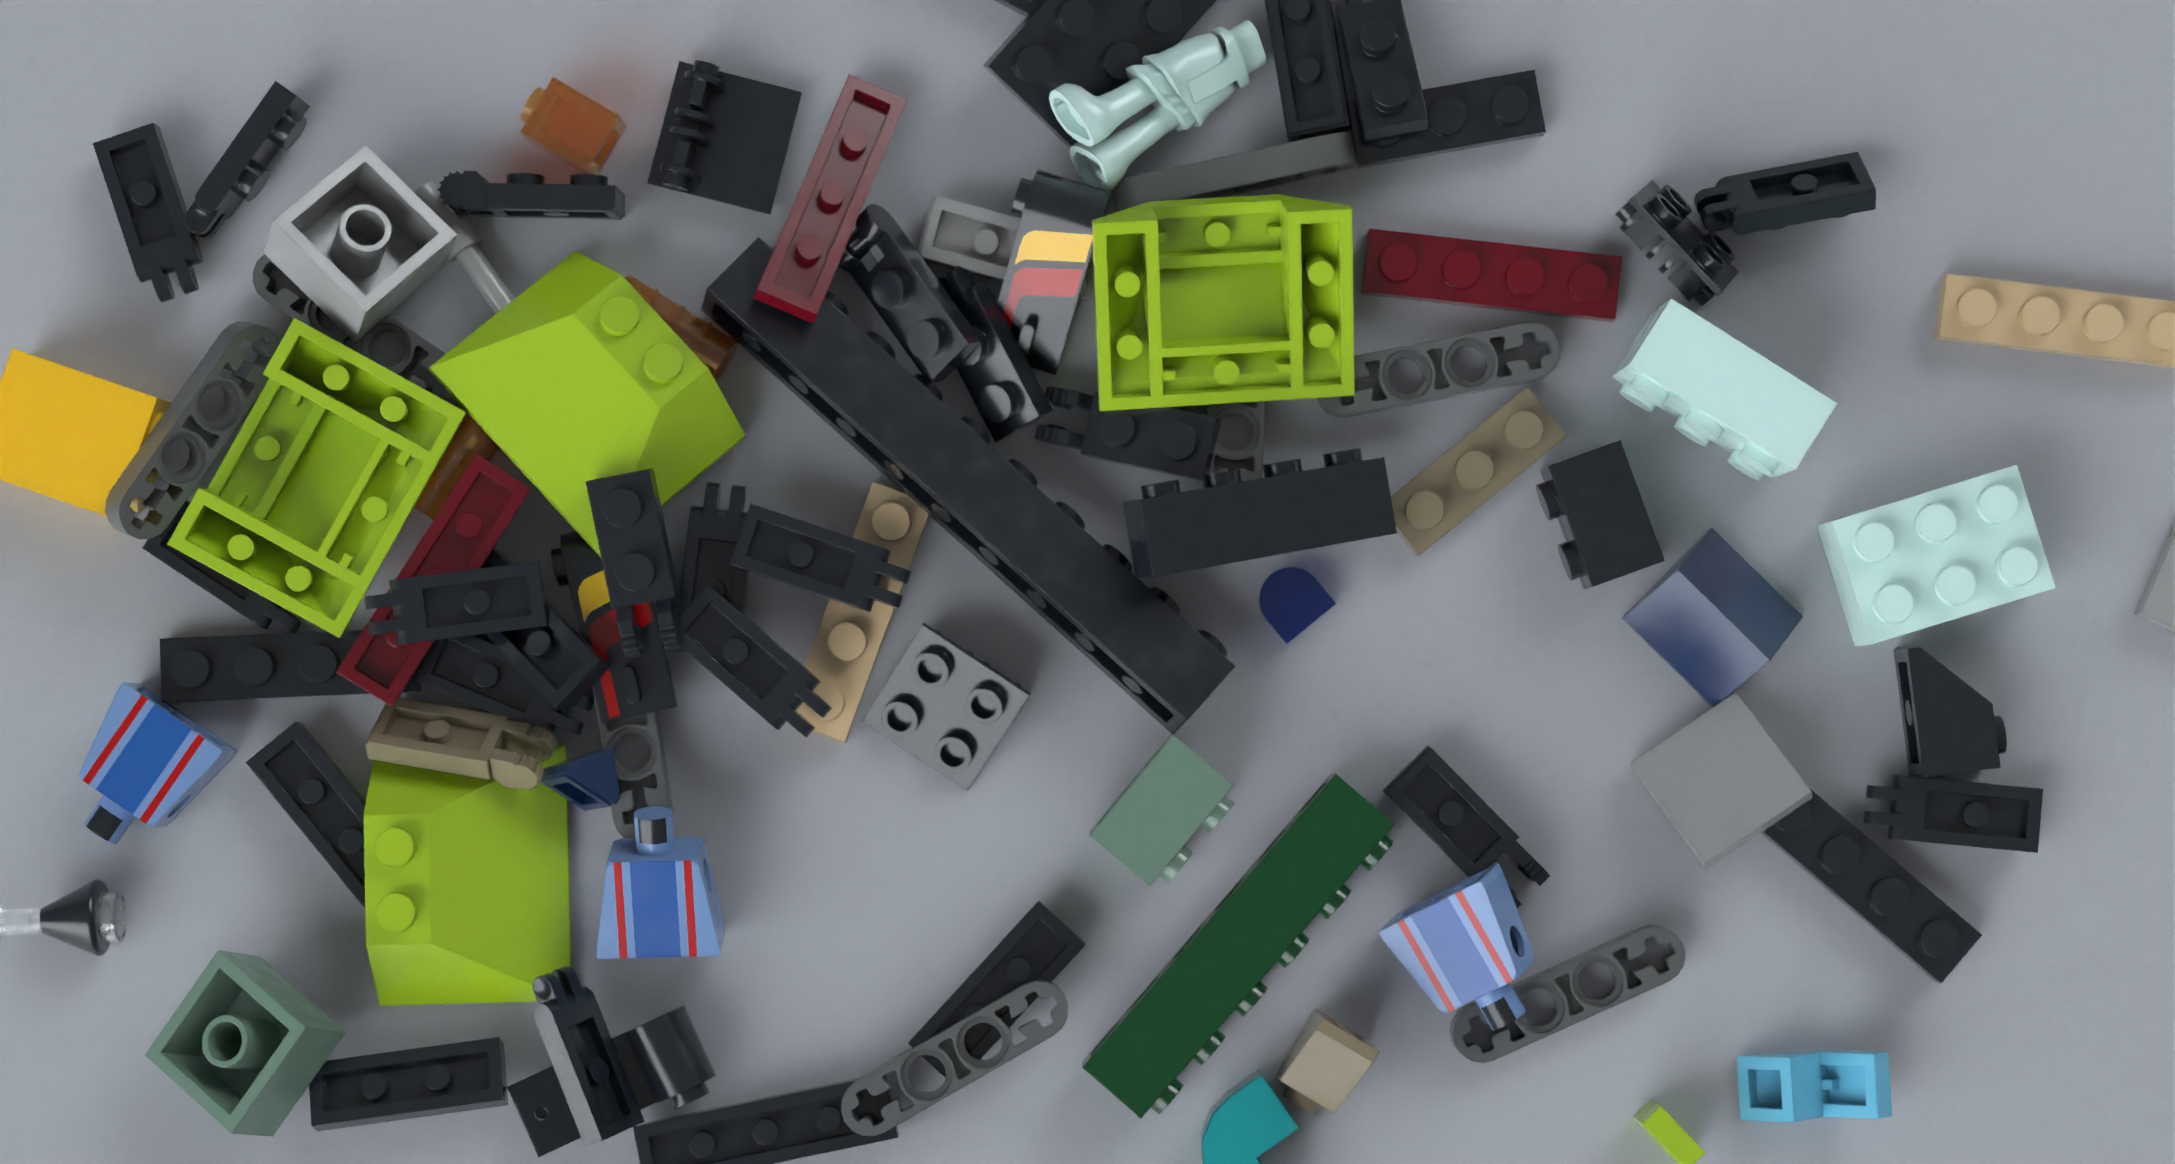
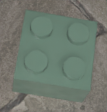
M1172 734L1093 827L1089 835L1149 886L1153 884L1158 876L1169 883L1193 854L1185 846L1191 836L1200 826L1210 833L1234 805V802L1226 796L1234 784Z
M218 950L145 1056L231 1134L273 1137L346 1032L260 956Z

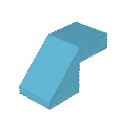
M1825 1050L1736 1056L1740 1120L1799 1122L1819 1117L1881 1119L1892 1116L1888 1051Z

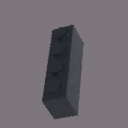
M1361 448L1323 454L1325 467L1304 471L1302 470L1300 458L1263 465L1264 477L1242 481L1240 469L1202 475L1204 488L1181 492L1179 480L1141 486L1143 499L1123 502L1135 578L1163 576L1396 534L1397 530L1385 459L1382 457L1363 460Z

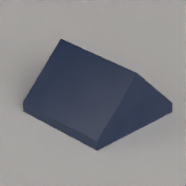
M1709 528L1622 619L1711 707H1714L1773 658L1803 616L1713 528Z

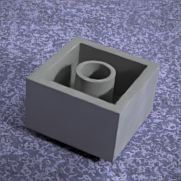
M364 145L272 221L263 253L356 342L446 265L457 234L385 163Z

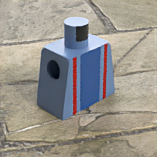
M123 682L112 700L79 772V777L82 781L103 794L96 807L84 822V825L99 837L113 844L119 842L135 817L151 827L167 826L234 758L238 750L171 704L162 702V698L140 683Z
M650 806L638 809L634 812L635 838H621L613 841L608 856L596 949L597 959L720 956L725 935V921L704 839L700 837H674L673 811L668 807Z
M1498 863L1397 913L1379 931L1383 941L1440 1011L1448 1013L1475 1000L1492 1030H1497L1510 1024L1526 1012L1510 982L1519 978L1533 963L1534 952L1504 873Z

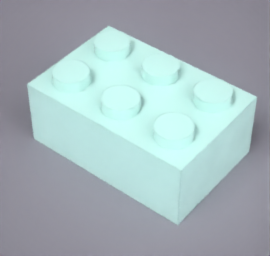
M1672 298L1651 313L1611 376L1623 384L1619 393L1628 401L1648 412H1652L1655 406L1661 408L1677 419L1673 427L1679 433L1702 446H1706L1710 440L1731 453L1727 460L1729 464L1756 480H1761L1764 474L1772 479L1796 470L1838 404Z
M2017 465L1817 525L1855 647L1872 645L2056 588Z

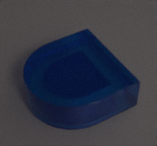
M1295 567L1283 568L1272 573L1262 584L1258 597L1261 614L1285 644L1289 643L1336 604L1313 575Z

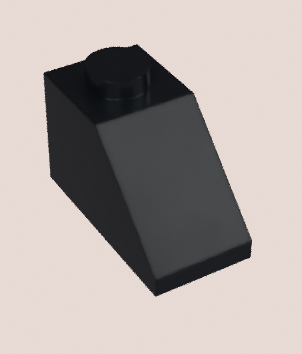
M1921 647L1894 650L1909 776L1927 777L2001 768L1999 754L2006 752L2007 737L2002 717L2000 715L1994 716L1993 704Z

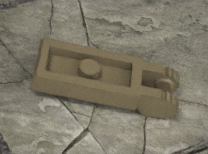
M398 698L392 707L385 703L365 742L368 759L489 780L492 776L505 787L514 789L520 787L523 790H531L532 788L536 789L544 776L543 772L545 769L542 768V764L538 760L543 762L545 759L549 760L554 754L558 741L555 740L556 736L552 735L551 731L546 730L545 727L542 728L538 725L532 726L530 723L508 720L509 716H498L492 713Z

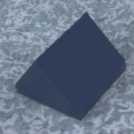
M612 747L583 753L543 768L545 770L541 783L584 811L617 805L620 799Z

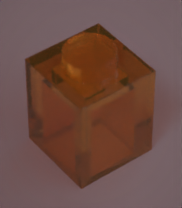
M554 77L545 90L541 87L534 90L527 100L520 117L525 122L521 133L530 143L584 174L598 175L627 127L618 114Z

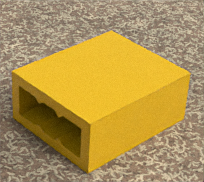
M12 348L0 380V480L107 516L105 507L110 490L171 405V402ZM147 476L146 481L154 483L153 477ZM135 497L129 507L134 512L141 513L145 509L143 505L144 500Z

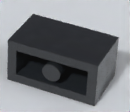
M1621 440L1540 470L1544 482L1536 485L1538 498L1547 519L1550 521L1558 518L1566 542L1558 545V551L1564 569L1571 581L1580 578L1583 589H1587L1665 561Z

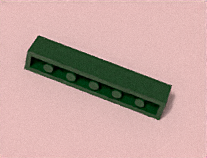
M1331 773L1083 1060L1082 1068L1139 1118H1142L1150 1108L1160 1114L1183 1088L1184 1085L1176 1078L1189 1062L1194 1059L1198 1064L1202 1065L1223 1042L1226 1036L1218 1029L1233 1011L1236 1010L1242 1017L1245 1016L1266 992L1268 987L1260 981L1276 962L1286 968L1306 946L1310 939L1302 931L1314 917L1320 913L1325 919H1328L1346 900L1352 890L1344 883L1361 864L1369 871L1385 855L1393 844V841L1386 834L1395 824L1336 773Z

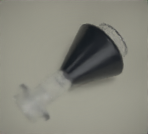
M99 879L93 880L43 908L3 910L0 902V946L2 945L4 935L44 933L96 956H102L107 952L110 943L122 942L126 934L127 913L124 896L121 891H108L106 884Z

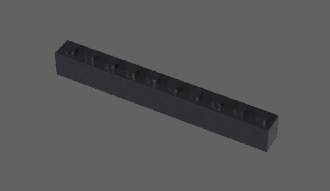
M758 237L706 289L701 310L899 489L923 508L930 517L1171 734H1174L1234 669L1235 665L1226 658L1227 650L1223 644L1205 630L1196 631L1179 616L1180 609L1167 593L1157 587L1149 589L1141 580L1135 578V575L1131 572V563L1118 549L1109 544H1104L1103 546L1084 530V521L1074 509L1063 502L1057 501L1054 503L1036 487L1038 482L1025 465L1015 459L1007 461L989 445L990 438L977 422L967 416L959 418L942 402L943 396L933 383H928L921 374L913 376L895 360L896 354L885 339L872 331L865 333L849 319L846 306L832 292L827 290L813 324L754 299L775 246L770 248Z

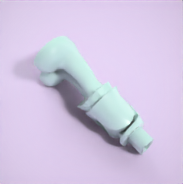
M1249 20L1243 21L1230 30L1220 26L1211 30L1210 33L1191 37L1160 53L1145 55L1142 58L1143 65H1131L1125 68L1130 81L1100 96H1094L1081 86L1065 83L1052 90L1049 94V101L1056 119L1063 129L1073 139L1078 141L1071 146L1069 153L1072 164L1084 184L1109 192L1112 191L1123 178L1131 162L1161 137L1173 129L1182 131L1189 130L1191 126L1201 127L1209 114L1235 92V87L1242 89L1248 85V74L1267 63L1266 54L1255 26ZM1151 103L1156 106L1144 117L1119 132L1110 135L1121 123Z

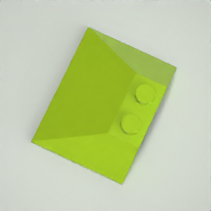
M1280 194L1149 201L1092 220L1100 411L1355 396L1352 207L1350 205Z
M574 251L429 367L432 375L600 558L601 554L586 481L653 468L662 508L744 440L746 436L708 367L621 274L577 251Z
M294 318L263 372V375L269 377L261 394L208 488H198L167 545L338 638H342L467 412Z
M557 745L553 756L549 760L545 759L544 762L538 760L542 764V768L567 760V745ZM373 760L363 815L366 948L379 1005L536 1002L537 999L533 991L535 978L546 973H552L554 970L564 966L572 968L569 801L541 782L537 785L536 789L523 790L520 787L514 789L503 786L492 776L489 780Z

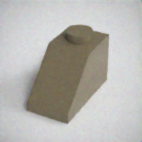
M1314 1009L1276 1074L1279 1081L1288 1085L1282 1095L1316 1115L1321 1105L1336 1113L1373 1064L1379 1051L1369 1040Z

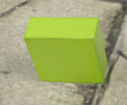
M1650 1100L1633 1116L1677 1164H1695L1705 1154L1702 1148L1665 1109L1653 1100Z

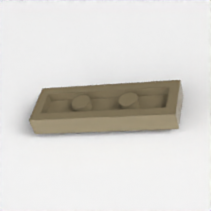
M1528 386L1391 496L1396 530L1416 556L1421 555L1568 436Z

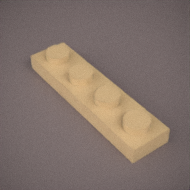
M1945 274L1941 276L1934 339L2175 368V301Z
M872 482L852 538L890 550L891 554L888 563L910 570L929 515L906 493ZM882 577L879 587L901 595L904 583ZM829 599L805 667L821 681L813 691L828 703L832 709L824 718L804 702L797 709L815 727L814 732L844 743L847 742L895 607L874 601L871 612H867Z

